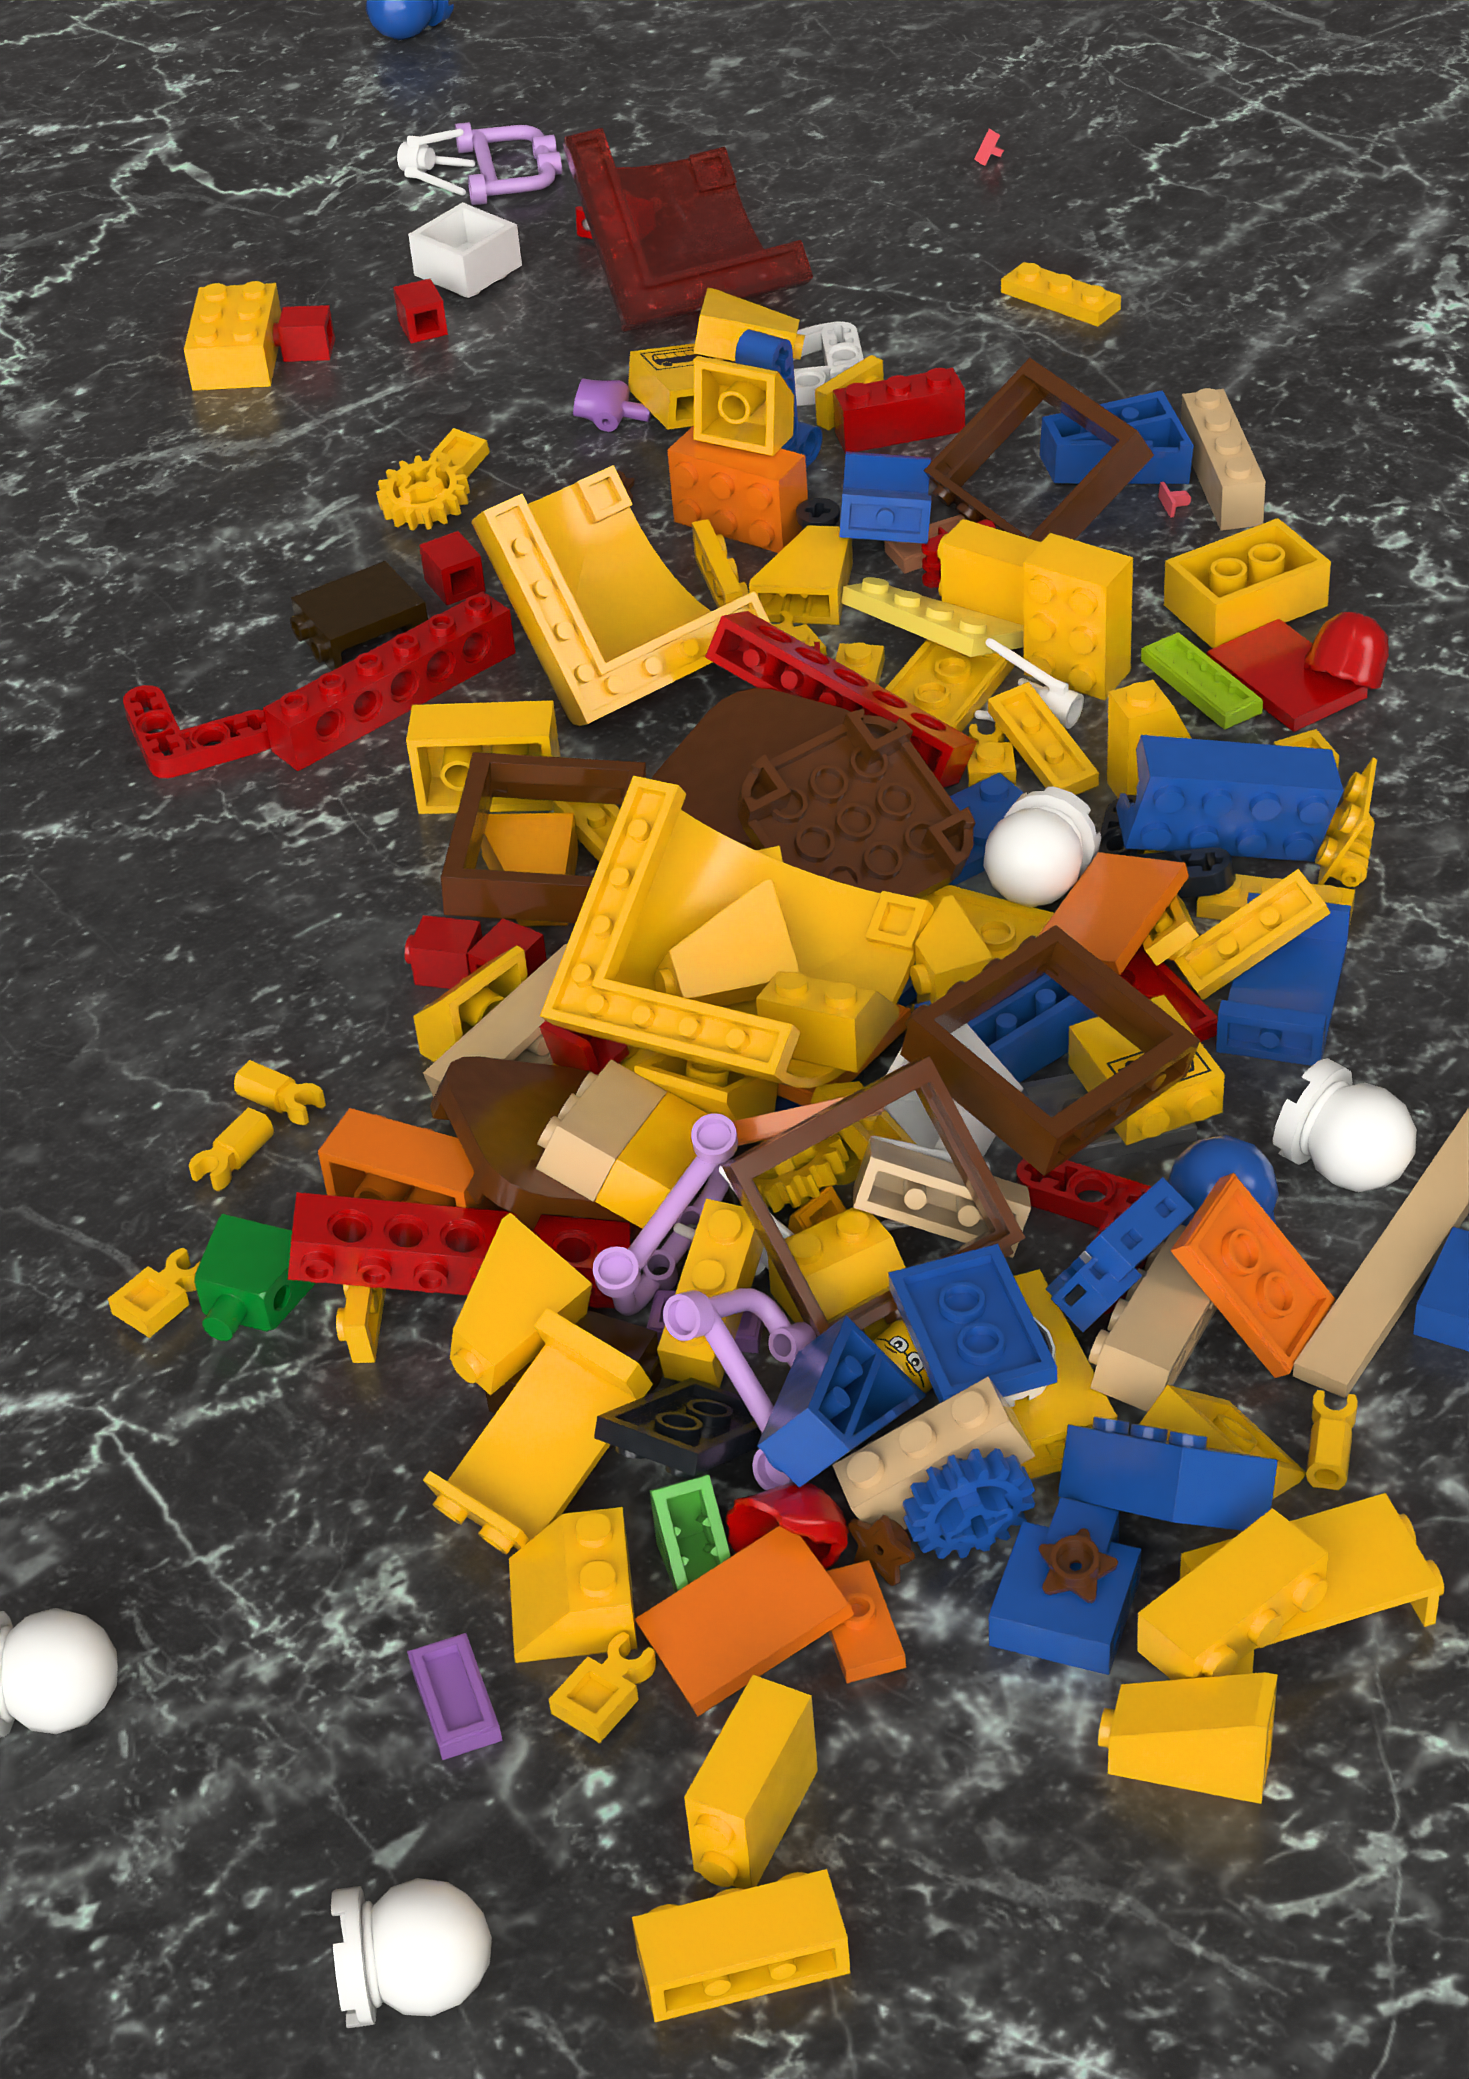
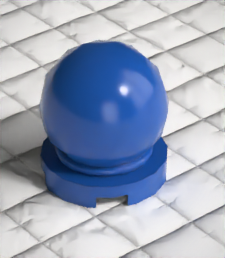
M366 0L365 10L373 27L382 35L396 40H404L415 37L427 26H436L448 19L452 14L454 4H449V0Z
M1228 1135L1197 1140L1175 1159L1168 1183L1195 1211L1181 1225L1187 1227L1219 1178L1232 1173L1238 1177L1276 1224L1273 1210L1279 1192L1274 1168L1263 1152L1254 1144Z

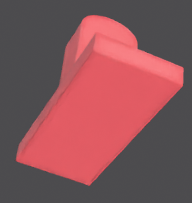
M992 129L988 130L974 160L985 166L991 154L1001 158L1004 150L995 146L1000 137L998 133Z
M1160 482L1158 498L1170 518L1175 516L1176 507L1188 506L1190 504L1191 496L1186 490L1170 492L1165 482Z

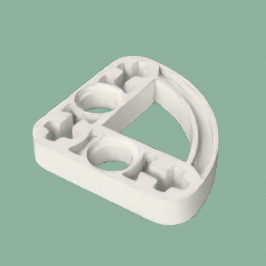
M830 322L798 330L797 334L805 335L801 357L822 350L825 366L794 369L797 406L816 404V388L864 359L857 328L851 323Z

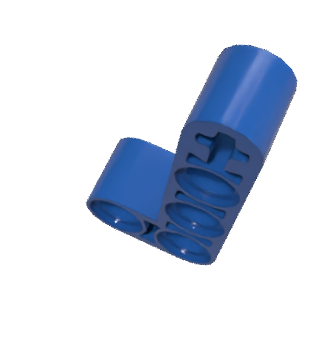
M748 329L739 338L735 351V361L737 364L778 371L794 394L793 436L781 448L805 455L807 468L820 452L823 435L822 430L818 426L798 421L791 342L787 339Z

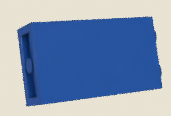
M846 451L839 537L928 544L931 496L928 495L930 478L924 472V469L931 463V457Z
M1249 892L1247 903L1261 894ZM1325 902L1330 911L1329 915L1232 981L1228 1001L1221 1000L1218 1011L1216 1052L1310 1066L1323 1059L1348 945L1350 905Z

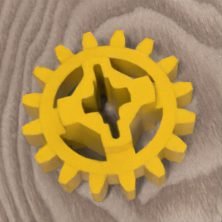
M433 454L428 461H422L420 455L415 456L414 463L408 464L403 460L400 461V469L398 471L388 469L386 471L388 479L379 480L380 491L376 492L384 518L386 520L393 519L395 527L408 523L409 529L414 531L418 524H424L426 529L429 530L432 529L433 522L439 521L444 525L447 524V515L449 514L459 516L461 514L459 505H468L469 503L467 494L470 493L467 476L464 475L461 465L453 466L452 459L449 457L442 462H438L437 455Z
M835 1133L753 1178V1181L767 1208L771 1206L773 1212L776 1213L785 1204L790 1203L792 1208L804 1205L810 1200V1197L817 1198L821 1196L819 1191L821 1187L834 1186L837 1183L834 1175L847 1171L845 1162L849 1161L850 1157L838 1133Z

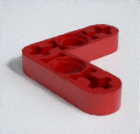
M152 685L138 686L129 690L123 697L127 721L150 772L156 777L173 778L271 749L263 710H250L180 730L160 688ZM149 707L151 711L144 713L143 708ZM165 729V730H163V731H161V732H157V733H148V732H151V731H153V730ZM210 742H221L216 745L203 746ZM169 750L170 755L164 756L162 752Z
M1024 1158L1018 1163L1016 1169V1183L1028 1187L1031 1206L1099 1227L1100 1229L1094 1239L1152 1187L1066 1160L1045 1176ZM1093 1190L1102 1193L1105 1197L1098 1202H1086L1079 1199L1077 1195L1084 1191ZM1147 1258L1136 1268V1270H1138L1139 1268L1142 1269L1144 1267ZM1126 1291L1120 1298L1125 1300L1128 1291ZM1119 1299L1103 1314L1113 1312Z

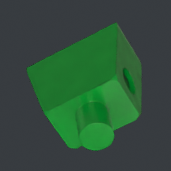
M221 1214L197 1268L194 1280L202 1312L206 1315L202 1321V1326L211 1337L220 1341H229L240 1325L266 1332L276 1329L316 1284L309 1281L288 1280L292 1230Z

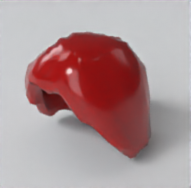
M1340 612L1326 621L1313 641L1312 647L1305 655L1304 669L1308 670L1311 667L1312 670L1328 672L1331 676L1342 680H1351L1355 685L1364 686L1367 689H1378L1382 685L1389 657L1388 636L1374 618L1357 612Z
M795 1483L776 1486L758 1494L737 1498L734 1500L733 1508L726 1515V1524L729 1527L728 1541L732 1549L737 1553L780 1526L793 1534L800 1535L826 1570L838 1561L848 1543V1528L843 1511L826 1492L812 1483H805L800 1488Z

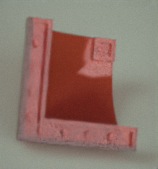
M603 128L565 137L563 143L564 152L623 333L701 313L707 288L716 289L744 300H751L802 287L813 278L801 240L767 249L762 247L737 191V181L726 147L692 154L686 159L640 167H615Z

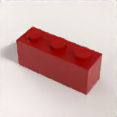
M933 368L926 373L909 376L895 375L887 380L866 384L853 383L847 387L833 390L835 434L845 454L846 451L859 452L955 434L965 427V388L954 368Z

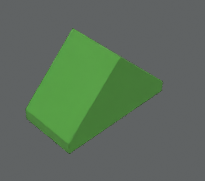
M709 1474L650 1490L656 1543L676 1593L730 1558L731 1554Z

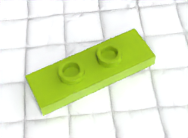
M1179 632L1141 648V662L1224 730L1262 714L1263 700Z

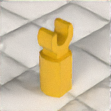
M249 1060L235 1075L234 1089L238 1095L278 1113L287 1112L288 1118L295 1124L307 1125L309 1123L307 1108L304 1105H314L321 1109L326 1106L323 1090L313 1083L296 1084L295 1080L254 1061Z
M248 1107L214 1140L212 1149L202 1151L190 1160L189 1169L192 1180L197 1182L206 1173L211 1172L210 1178L213 1189L216 1191L224 1189L231 1182L232 1171L234 1169L239 1170L273 1136L274 1128L266 1114Z
M1317 1390L1313 1396L1311 1418L1314 1424L1311 1429L1306 1477L1312 1487L1339 1490L1345 1486L1348 1477L1352 1427L1356 1423L1358 1400L1356 1395L1348 1394L1346 1406L1340 1410H1332L1324 1404L1325 1391Z

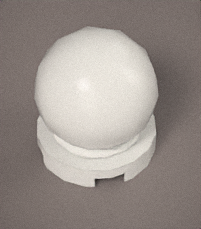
M1054 786L1047 787L1044 791L1022 794L1006 813L1004 819L997 823L986 842L983 866L992 887L1008 901L1030 908L1053 903L1065 896L1099 851L1101 834L1100 832L1096 833L1095 825L1088 815L1091 811L1089 806L1072 792Z
M1328 1058L1317 1061L1302 1076V1078L1310 1081V1084L1303 1091L1297 1104L1287 1099L1283 1105L1273 1136V1145L1282 1149L1278 1154L1298 1165L1307 1162L1311 1158L1315 1169L1331 1183L1355 1192L1384 1188L1398 1180L1414 1157L1416 1149L1417 1129L1406 1105L1385 1088L1368 1083L1352 1085L1351 1071Z
M53 1608L30 1614L13 1628L10 1617L4 1611H0V1737H5L10 1733L15 1719L31 1731L59 1734L87 1725L105 1708L117 1686L118 1665L117 1651L101 1626L85 1615Z
M416 1878L391 1887L374 1905L370 1901L365 1902L361 1886L336 1889L332 1892L331 1914L332 1916L340 1915L344 1941L343 1943L333 1944V1953L341 2011H347V2028L374 2025L376 2022V2008H379L383 2002L404 2015L434 2016L460 2005L479 1986L490 1964L492 1937L484 1913L466 1893L449 1882Z

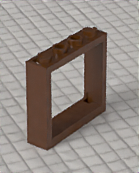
M1029 358L924 469V472L936 486L932 493L947 507L955 503L957 505L955 509L966 520L976 523L988 519L993 521L996 529L1042 542L1049 533L1075 540L1150 461L1154 454L1136 429ZM1044 400L1111 446L1112 449L1028 537L961 487Z
M473 752L441 874L444 915L576 923L594 876L476 869L493 797L622 805L633 776L646 778V762Z
M1055 925L1037 937L1030 936L1026 938L1017 950L1003 959L995 958L991 960L981 973L967 982L959 981L955 983L943 997L929 1006L923 1004L916 1008L905 1023L908 1028L900 1055L908 1062L930 1056L952 1099L1045 1176L1187 1076L1200 1039ZM1043 973H1046L1145 1053L1053 1117H1050L950 1034Z
M930 1056L917 1058L721 1165L803 1321L812 1327L816 1338L846 1315L865 1334L864 1328L881 1318H884L886 1324H890L902 1319V1316L889 1287L827 1320L760 1195L753 1178L914 1090L919 1096L989 1229L986 1233L939 1259L995 1244L999 1245L1006 1258L1014 1253L1011 1246L1025 1239L1020 1226Z

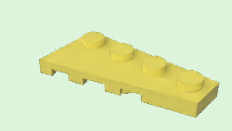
M867 577L863 579L862 583L843 586L842 604L967 656L974 657L996 653L987 647L986 640L988 638L994 639L1010 650L1024 647L1023 625L922 596L916 592L889 586L888 581L880 578Z

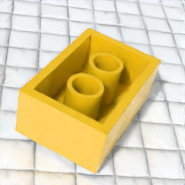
M252 281L244 285L230 286L214 283L198 288L184 346L192 391L271 386L279 348L274 344L273 325L279 322L281 316L276 283L264 284L260 281Z
M1277 518L1165 560L1164 606L1213 649L1277 619L1286 623L1327 607L1331 561Z
M1049 533L1023 561L1024 659L1053 678L1068 683L1070 690L1105 701L1108 697V692L1114 690L1131 671L1133 557ZM1024 671V675L1032 677Z
M553 700L412 705L406 743L418 814L458 812L473 752L560 757ZM493 797L490 812L552 811L553 802L551 800Z

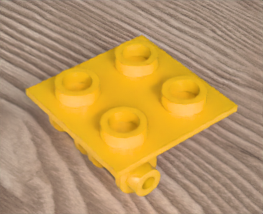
M1374 757L1362 774L1355 772L1346 785L1343 794L1344 800L1336 808L1326 832V837L1316 855L1315 863L1320 865L1317 885H1324L1330 876L1341 881L1347 887H1356L1367 877L1375 826L1374 819L1369 814L1377 759Z

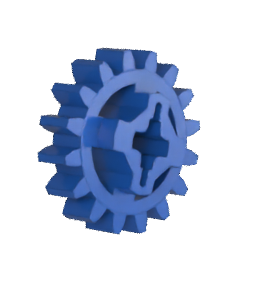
M977 1448L972 1449L967 1460L958 1459L955 1455H951L948 1457L947 1464L942 1466V1470L935 1467L928 1468L926 1471L930 1479L926 1483H913L910 1488L914 1497L904 1500L902 1504L907 1514L903 1517L913 1541L918 1542L923 1553L934 1549L937 1557L944 1559L952 1550H956L961 1559L967 1557L970 1549L973 1547L983 1552L989 1551L990 1545L996 1542V1537L1006 1541L1011 1538L1008 1528L1011 1525H1021L1022 1521L1027 1522L1023 1511L1035 1507V1502L1031 1495L1035 1492V1488L1025 1467L1021 1466L1017 1456L1013 1454L1004 1458L1001 1449L995 1448L986 1458H983Z

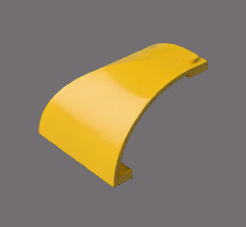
M614 465L527 504L523 494H520L481 512L472 520L475 531L568 719L572 724L578 726L589 724L713 663L705 658V655L722 615L749 611L770 623L755 591L714 611H710L680 584L662 562L639 526L630 508L633 504Z
M633 776L540 1017L555 1026L570 1031L796 1088L822 1086L839 1077L847 1070L792 1059L791 1057L800 1031L793 1024L757 1016L756 999L719 1007L658 992L655 986L657 967L670 949L760 882L772 879L800 973L807 977L831 982H848L855 987L875 990L896 1005L909 979L910 967L916 961L915 942L933 915L935 908L928 900L887 891L877 893L815 875L764 855L717 832L682 811L681 807L686 793L679 785Z

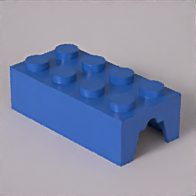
M1141 735L1136 748L1139 778L1136 787L1135 803H1130L1126 793H1121L1116 810L1124 847L1127 849L1178 851L1213 847L1226 850L1230 856L1314 862L1344 790L1331 749Z

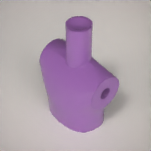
M583 378L579 384L573 408V416L588 419L605 432L614 431L623 417L649 422L652 413L643 404L629 401V387L620 380H590Z

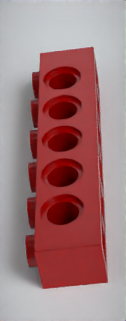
M482 591L263 707L272 752L296 771H300L409 712L412 709V705H421L515 654L510 609Z
M749 611L722 615L705 655V658L757 688L773 689L840 707L850 712L864 709V715L880 716L894 723H897L900 718L913 730L910 742L943 788L960 782L978 742Z
M296 1192L288 1280L468 1295L501 1220L509 1213L515 1217L517 1215L508 1211ZM541 1215L534 1230L531 1231L592 1283L588 1306L615 1308L612 1297L603 1294L596 1285L593 1275V1263L597 1255L609 1247L618 1246L626 1249L630 1247V1223Z

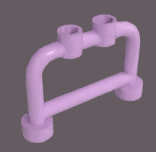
M470 122L455 124V130L462 129L464 132L462 136L456 137L458 153L473 152L474 146L481 173L468 175L471 205L487 204V196L541 190L548 187L555 180V175L562 174L560 153L556 150L554 135H544L540 129L529 125H511L471 130ZM512 140L531 141L534 159H537L539 174L498 180L488 143Z
M713 1113L707 1114L696 1121L691 1131V1139L697 1156L628 1249L618 1246L609 1247L600 1252L595 1258L593 1275L596 1285L603 1294L612 1297L615 1309L622 1315L631 1316L638 1313L653 1298L656 1290H671L676 1285L678 1280L676 1265L687 1249H690L692 1241L673 1231L662 1248L657 1249L673 1225L676 1223H682L686 1226L698 1224L706 1198L722 1202L729 1183L719 1173V1167L730 1160L738 1147L736 1128L728 1117ZM708 1179L703 1191L701 1192L697 1200L694 1202L692 1206H688L692 1199L695 1197V1195L698 1193L700 1188ZM658 1267L668 1268L665 1274H652V1271Z
M740 1288L712 1297H707L697 1290H690L671 1296L666 1301L663 1309V1319L669 1333L681 1341L705 1336L763 1433L774 1406L721 1318L743 1311L754 1313L761 1319L770 1333L768 1346L772 1356L780 1362H787L790 1368L797 1353L816 1339V1334L812 1327L805 1322L791 1324L785 1313L773 1299L753 1288ZM761 1449L755 1453L752 1463L753 1473L756 1481L764 1490L767 1491L776 1486L794 1483L784 1472L776 1470L768 1462Z

